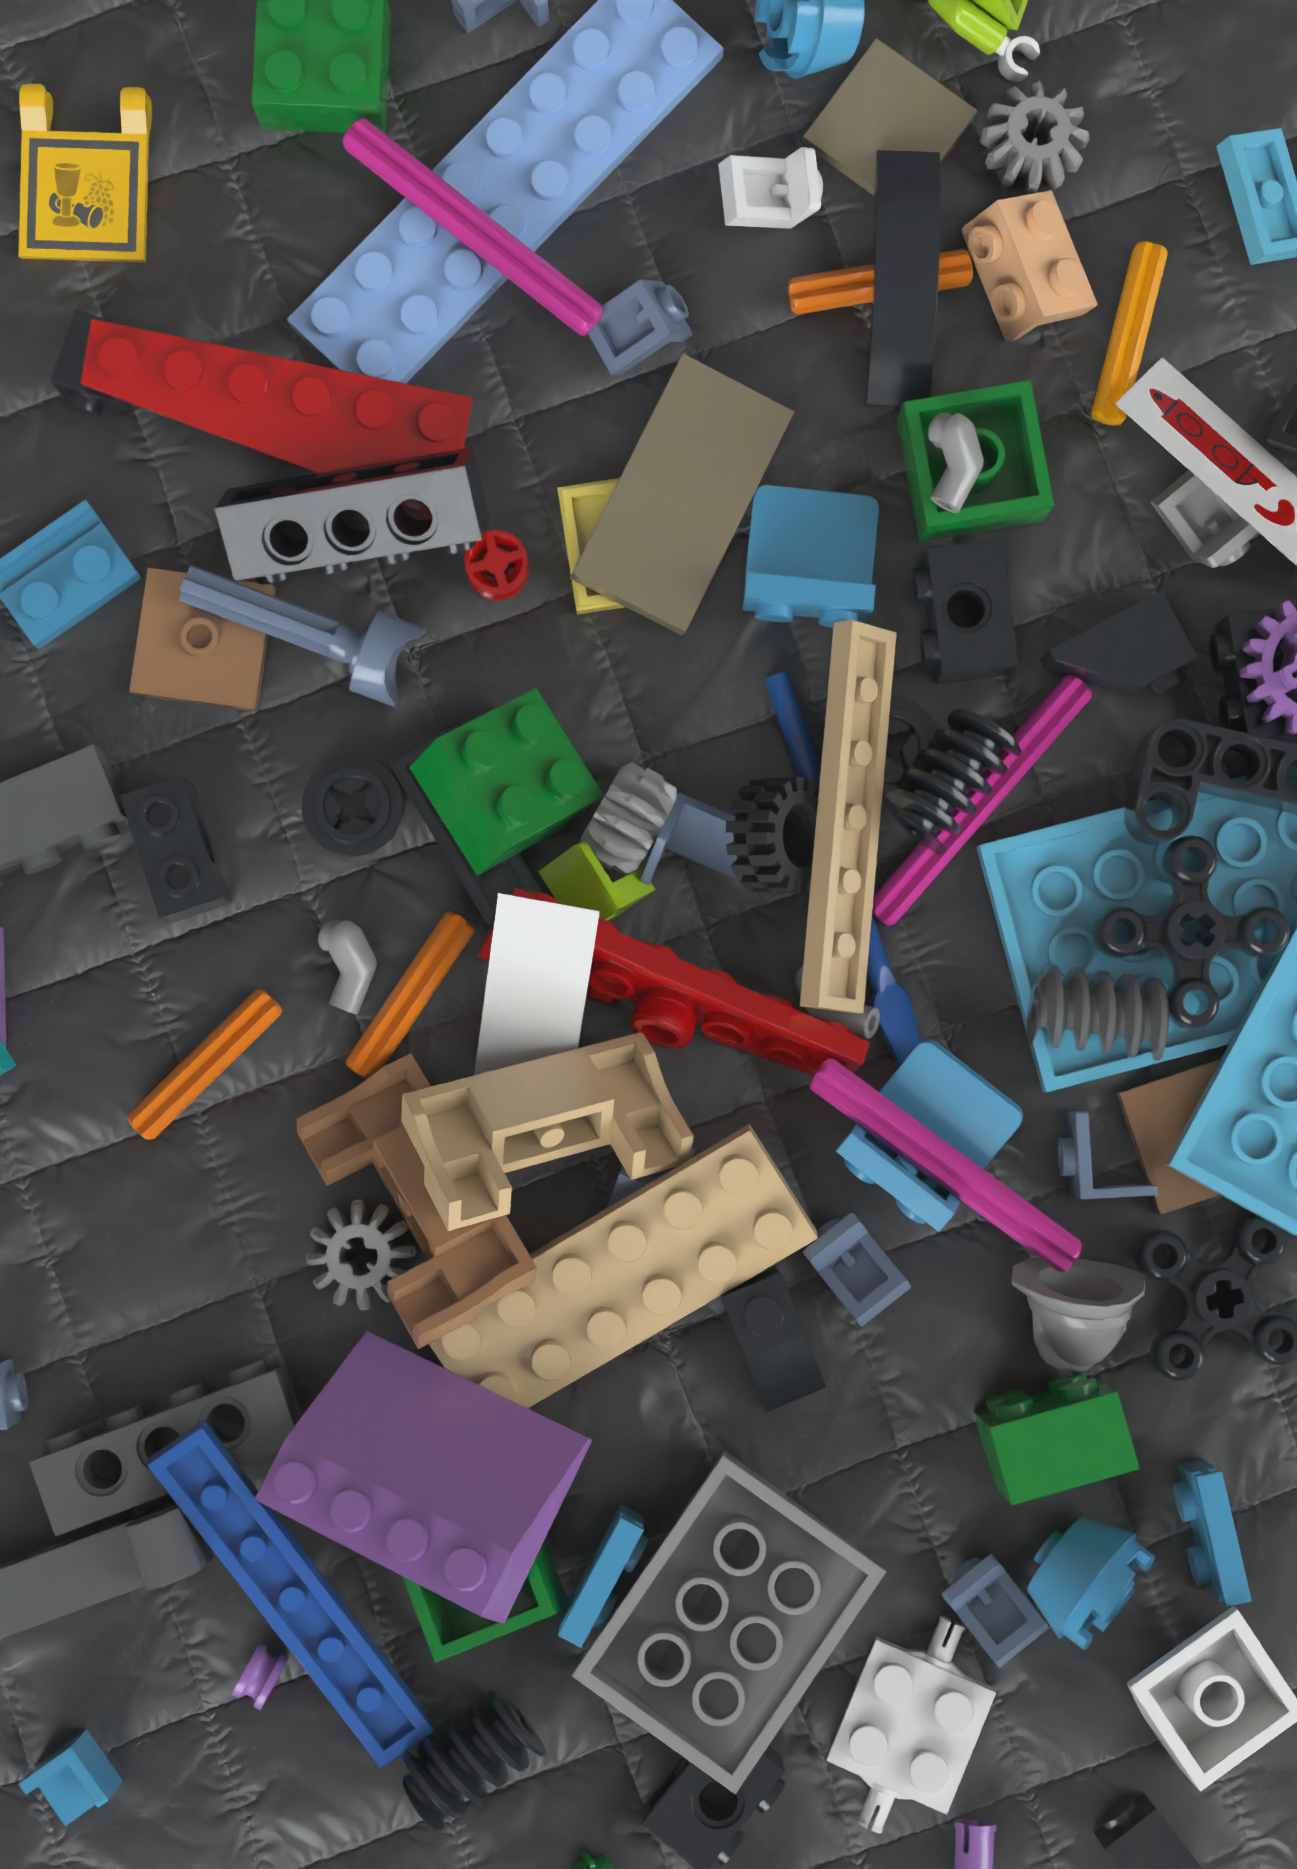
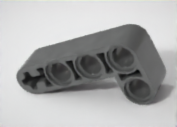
M171 1501L0 1564V1639L143 1586L146 1587V1590H153L191 1576L202 1570L213 1558L209 1545L176 1502Z

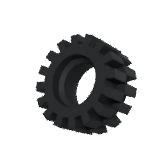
M804 777L755 778L750 780V786H742L737 792L742 801H732L729 811L736 816L735 821H726L725 833H733L734 842L726 844L727 855L737 856V860L731 864L734 874L743 875L740 883L745 888H753L752 892L807 893L811 885L819 789H815L817 783L811 779H804Z

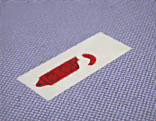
M1162 357L1115 404L1297 566V477Z

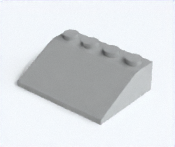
M723 1450L615 1607L603 1628L598 1632L576 1664L572 1677L736 1794L879 1584L886 1570L775 1486Z

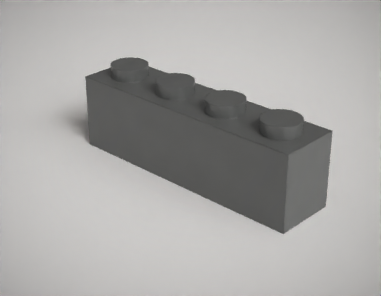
M90 745L0 782V877L20 868L24 869L25 874L37 873L60 863L62 859L59 852L81 843L85 850H91L109 844L121 837L118 828L129 823L120 798L122 792L104 751L95 745Z

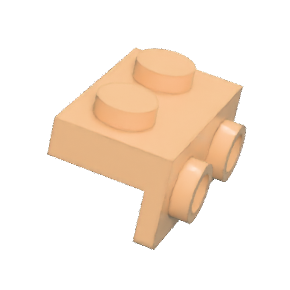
M1052 190L997 200L962 228V235L1006 341L1017 340L1038 325L1083 316L1098 305Z

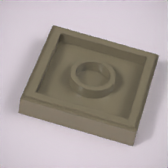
M876 38L805 133L802 145L806 148H814L816 155L874 196L877 150L940 152L941 165L975 119L978 110Z

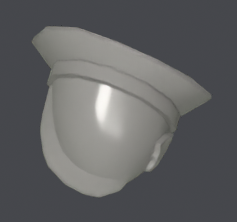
M1028 1258L1014 1265L1012 1269V1285L1027 1295L1030 1310H1032L1034 1343L1040 1357L1046 1364L1065 1372L1078 1373L1087 1371L1097 1362H1101L1116 1347L1120 1338L1125 1333L1127 1321L1131 1319V1306L1145 1295L1146 1274L1117 1264L1077 1259L1065 1272H1058L1040 1258Z

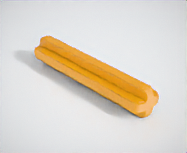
M1139 241L1132 250L1091 411L1092 419L1102 424L1120 426L1127 417V414L1115 403L1136 382L1168 255L1167 249L1160 244Z

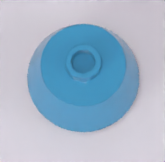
M756 0L755 22L767 23L769 48H763L759 52L763 65L768 70L784 71L789 77L797 79L848 62L854 55L861 37L865 19L864 0Z
M1083 1515L1065 1534L1055 1530L1042 1545L1034 1558V1561L1040 1567L1033 1576L1027 1591L1058 1639L1066 1636L1085 1651L1093 1641V1635L1087 1631L1088 1628L1093 1624L1104 1632L1135 1591L1133 1588L1135 1582L1132 1580L1136 1574L1133 1571L1134 1567L1137 1565L1146 1572L1155 1558L1151 1552L1136 1542L1138 1536L1136 1533Z

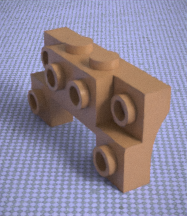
M412 1053L383 1066L370 1078L344 1095L298 1117L297 1134L326 1186L370 1164L374 1165L428 1260L389 1280L387 1286V1295L417 1348L420 1349L475 1320L477 1311L535 1281L537 1267L506 1215L454 1230H447L424 1185L425 1166L401 1122L402 1094L431 1087Z

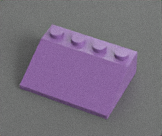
M366 1331L285 1438L254 1500L481 1617L504 1624L592 1440Z

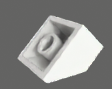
M1234 1606L1127 1682L1141 1714L1173 1762L1200 1792L1297 1722V1698L1239 1610Z

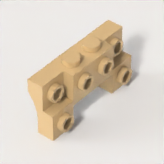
M641 1032L402 1094L401 1122L425 1166L424 1185L448 1231L510 1214L512 1186L505 1173L609 1144L612 1146L631 1180L676 1168L691 1159L694 1135L672 1100L660 1071L656 1054L645 1035Z

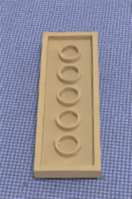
M748 1124L529 1254L537 1267L535 1281L477 1311L475 1320L429 1343L445 1369L525 1408H530L818 1239L817 1230L751 1125Z

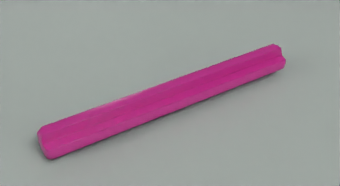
M359 118L346 131L342 141L347 152L576 333L585 336L598 324L603 314V308L600 303L365 118Z
M1068 674L1049 693L1012 736L1019 744L1022 751L1021 755L1015 756L1003 750L999 752L998 755L1007 766L1008 772L1001 776L985 770L982 775L993 788L990 795H983L970 789L967 795L977 808L975 814L972 816L956 809L952 812L951 815L961 827V832L958 835H954L940 829L937 831L936 836L946 848L943 854H936L921 843L916 846L874 895L872 915L883 924L892 926L903 916L1092 698V691L1081 679Z
M828 1058L815 1071L809 1084L810 1089L1056 1271L1065 1272L1077 1260L1082 1246L1079 1239L834 1059Z

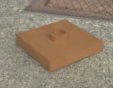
M148 568L129 692L136 696L258 712L269 635L179 601L180 586L187 573ZM235 581L275 596L276 588L271 584L262 585L250 581Z
M1221 1058L1116 1093L1146 1184L1157 1185L1158 1195L1151 1196L1157 1214L1162 1215L1220 1195L1165 1165V1162Z

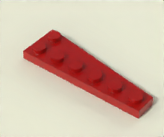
M91 319L81 377V385L166 418L185 423L195 429L222 437L256 450V452L312 471L315 474L464 449L473 397ZM408 499L402 502L404 508L432 518L430 509L423 502L415 499Z
M516 887L511 894L512 896L559 904L551 896L537 891L526 892ZM601 918L598 919L588 981L590 986L588 997L610 1005L613 998H628L637 1002L639 998L649 996L672 1001L689 1011L691 1010L696 1015L697 1023L702 1024L701 1030L707 1039L751 1052L758 1057L812 1076L828 1058L836 1060L852 1073L863 1065L870 1042L853 1035L850 1029L842 1023L828 1019H816L794 1009L788 1000L772 994L761 995L736 984L734 978L723 971L697 967L679 959L676 953L666 946L640 942L620 933L612 923ZM494 922L487 931L477 954L478 958L488 962L490 960Z

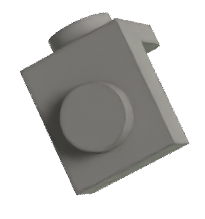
M1190 470L1150 502L1190 558L1211 568L1226 566L1238 560L1250 548L1251 542L1249 540L1259 533Z

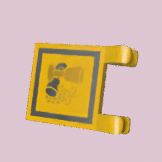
M32 83L23 84L20 87L19 93L22 127L19 257L21 259L146 263L149 135L153 104L145 89L141 87H125L121 90L120 114L122 133L50 131L53 117V98L46 91L45 86Z

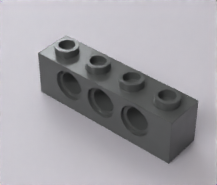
M261 1359L227 1372L226 1376L229 1384L206 1393L202 1382L166 1395L165 1398L169 1406L167 1408L145 1415L142 1406L137 1405L104 1418L108 1430L84 1438L79 1427L43 1441L47 1452L31 1460L29 1465L54 1535L58 1536L169 1494L147 1466L150 1456L157 1452L154 1447L153 1438L158 1427H170L182 1435L204 1419L240 1467L277 1454L285 1438L302 1417L283 1364L266 1370ZM231 1404L242 1412L245 1426L241 1435L235 1437L226 1436L216 1428L214 1412L218 1405ZM97 1450H109L118 1456L122 1464V1474L118 1481H105L96 1474L93 1467V1459Z

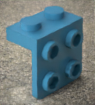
M772 485L758 487L753 496L742 610L754 611L755 618L771 622L793 621V616L819 618V625L831 628L834 627V622L855 620L867 623L873 612L876 585L872 584L879 514L877 500L872 496Z
M933 1039L921 1040L879 1091V1093L982 1169L985 1168L1007 1142L1023 1120V1111L1019 1105ZM854 1122L836 1150L838 1154L845 1158L844 1162L847 1168L860 1180L869 1184L877 1183L895 1197V1202L899 1209L911 1220L920 1224L927 1222L940 1232L955 1214L960 1199Z

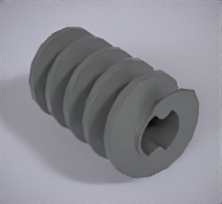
M1046 964L1042 968L1031 992L1027 1015V1039L1029 1044L1032 1045L1040 1027L1047 1028L1051 1047L1058 1048L1065 1031H1073L1076 1049L1084 1051L1091 1034H1098L1102 1053L1109 1054L1117 1037H1124L1127 1055L1134 1058L1142 1041L1147 1040L1150 1041L1153 1059L1159 1061L1164 1054L1169 1030V1003L1165 987L1161 979L1149 977L1139 988L1136 977L1126 973L1119 977L1114 986L1110 973L1102 970L1094 973L1088 984L1084 970L1079 967H1072L1062 982L1058 966Z

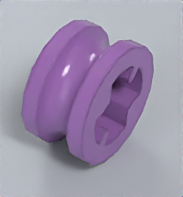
M262 1642L256 1648L232 1693V1696L238 1699L244 1695L250 1696L254 1701L253 1707L258 1710L262 1709L289 1658L284 1654L278 1657L269 1655L267 1652L268 1645Z

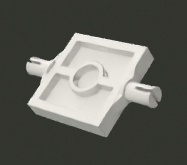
M942 1615L939 1617L938 1625L927 1651L923 1649H905L878 1636L875 1637L827 1754L826 1761L859 1775L871 1786L856 1822L867 1829L874 1810L879 1805L871 1824V1831L883 1832V1826L895 1798L915 1800L947 1815L995 1698V1688L966 1676L951 1662L963 1630L966 1628L963 1624L954 1621L946 1643L943 1644L951 1624V1618Z

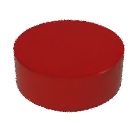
M644 996L637 1000L630 1019V1025L635 1033H643L648 1042L657 1046L676 1049L690 1044L697 1025V1017L691 1010L689 1011L672 1001Z

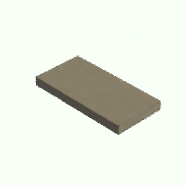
M682 354L570 579L683 636L778 447L794 411Z

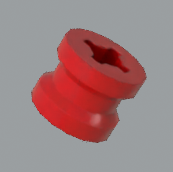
M488 530L485 532L482 540L476 541V546L466 551L464 556L465 571L474 591L483 598L492 601L509 600L518 595L526 586L529 577L527 553L521 541L513 534L502 530ZM515 562V564L509 566L508 571L504 573L507 570L508 565ZM487 571L490 574L495 575V577L489 575L488 573L481 574L480 572Z

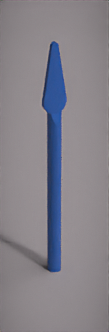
M782 672L770 676L764 681L797 776L813 780L817 783L815 789H819L821 766L788 672ZM872 915L867 977L873 994L870 998L869 1006L878 1008L880 1012L878 1028L899 1068L920 1042L912 1000L908 992L896 983Z

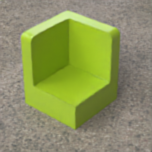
M585 841L572 846L538 871L559 904L600 911L599 918L606 921L614 919L656 890L651 881L649 885L640 881L644 872L643 868L612 883L591 847Z

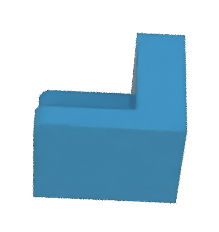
M85 1729L35 1765L18 1785L25 1795L38 1787L63 1824L67 1826L94 1805L100 1807L109 1801L121 1786L123 1780L89 1731Z

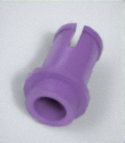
M980 1819L954 1820V1828L956 1829L954 1869H993L996 1823L984 1821V1825H981L982 1820Z

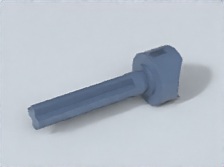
M193 565L189 567L187 576L183 578L180 586L181 593L178 600L339 662L351 663L350 672L352 677L349 690L397 708L402 699L398 691L395 675L398 656L408 641L419 638L426 631L424 627L378 611L370 626L367 625L363 632H361L358 628Z

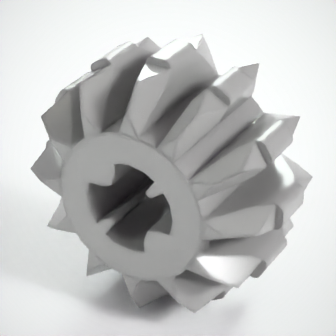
M1040 80L1032 84L1028 98L1021 90L1013 86L1006 93V105L995 103L989 108L987 119L991 125L983 129L980 143L987 148L993 149L987 155L985 161L987 169L1007 168L1002 180L1005 188L1011 187L1018 176L1025 179V188L1028 194L1037 192L1041 178L1055 190L1062 185L1065 179L1064 171L1073 173L1077 172L1080 168L1083 158L1079 150L1087 146L1089 131L1077 127L1084 116L1083 106L1063 108L1067 97L1065 88L1056 91L1051 99L1044 97V87ZM1025 131H1033L1032 143L1027 142L1023 137ZM1038 133L1046 139L1042 146L1037 145V138L1035 137Z
M633 762L621 767L580 838V842L585 841L589 844L603 867L608 870L614 869L624 875L638 869L677 800L676 787L663 780L664 776L648 767L644 769Z
M360 1199L354 1200L351 1205L352 1224H350L339 1208L334 1207L327 1212V1216L336 1233L318 1226L312 1229L310 1236L315 1241L326 1245L327 1250L308 1253L306 1255V1263L310 1265L327 1263L329 1271L319 1275L313 1281V1284L317 1289H322L334 1280L339 1282L340 1285L333 1296L334 1304L342 1306L348 1300L352 1289H356L359 1309L368 1310L371 1308L373 1300L371 1286L375 1288L381 1299L387 1303L391 1301L387 1295L389 1280L386 1276L395 1278L408 1271V1268L395 1263L396 1258L414 1257L417 1254V1247L412 1244L395 1245L394 1238L404 1234L409 1227L405 1220L394 1224L389 1230L383 1227L390 1213L388 1205L380 1204L374 1211L371 1221H367L366 1205L364 1200ZM355 1237L364 1238L366 1248L377 1250V1260L367 1264V1267L370 1269L368 1272L360 1271L357 1261H347L346 1249L357 1245L353 1240Z

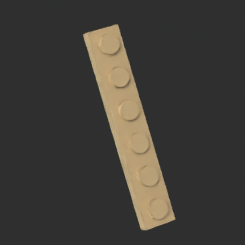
M855 620L834 622L800 997V1006L842 1013H863L897 634V632Z

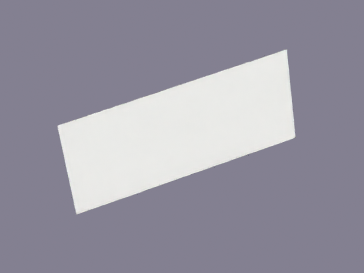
M498 893L474 1075L539 1059L547 1055L578 1049L600 911Z

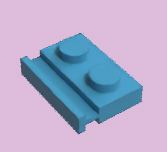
M86 499L0 558V599L31 643L39 650L142 579Z
M1204 1459L1178 1464L1182 1482L1173 1484V1493L1182 1522L1191 1521L1196 1546L1188 1547L1187 1552L1196 1585H1205L1206 1590L1218 1601H1223L1225 1607L1251 1602L1252 1599L1222 1471L1216 1470L1215 1466Z
M620 1504L569 1600L570 1605L564 1609L560 1617L558 1636L581 1648L592 1627L599 1631L603 1628L618 1598V1595L611 1592L623 1569L629 1573L634 1570L648 1543L649 1538L642 1535L644 1531L643 1515Z

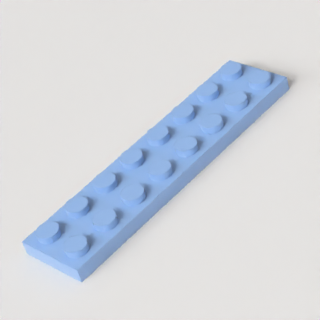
M598 0L432 171L535 252L723 58L724 48L673 0ZM405 197L287 318L289 326L334 369L406 384L508 278Z

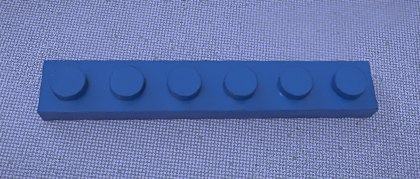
M204 1419L150 1456L147 1464L149 1469L380 1768L434 1731L433 1718L273 1509L254 1500L258 1490Z

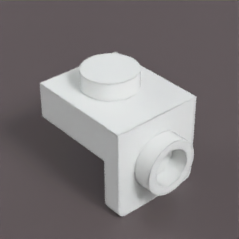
M801 147L785 159L730 155L718 164L725 225L791 229L821 207L823 181L820 172L817 170L814 148Z

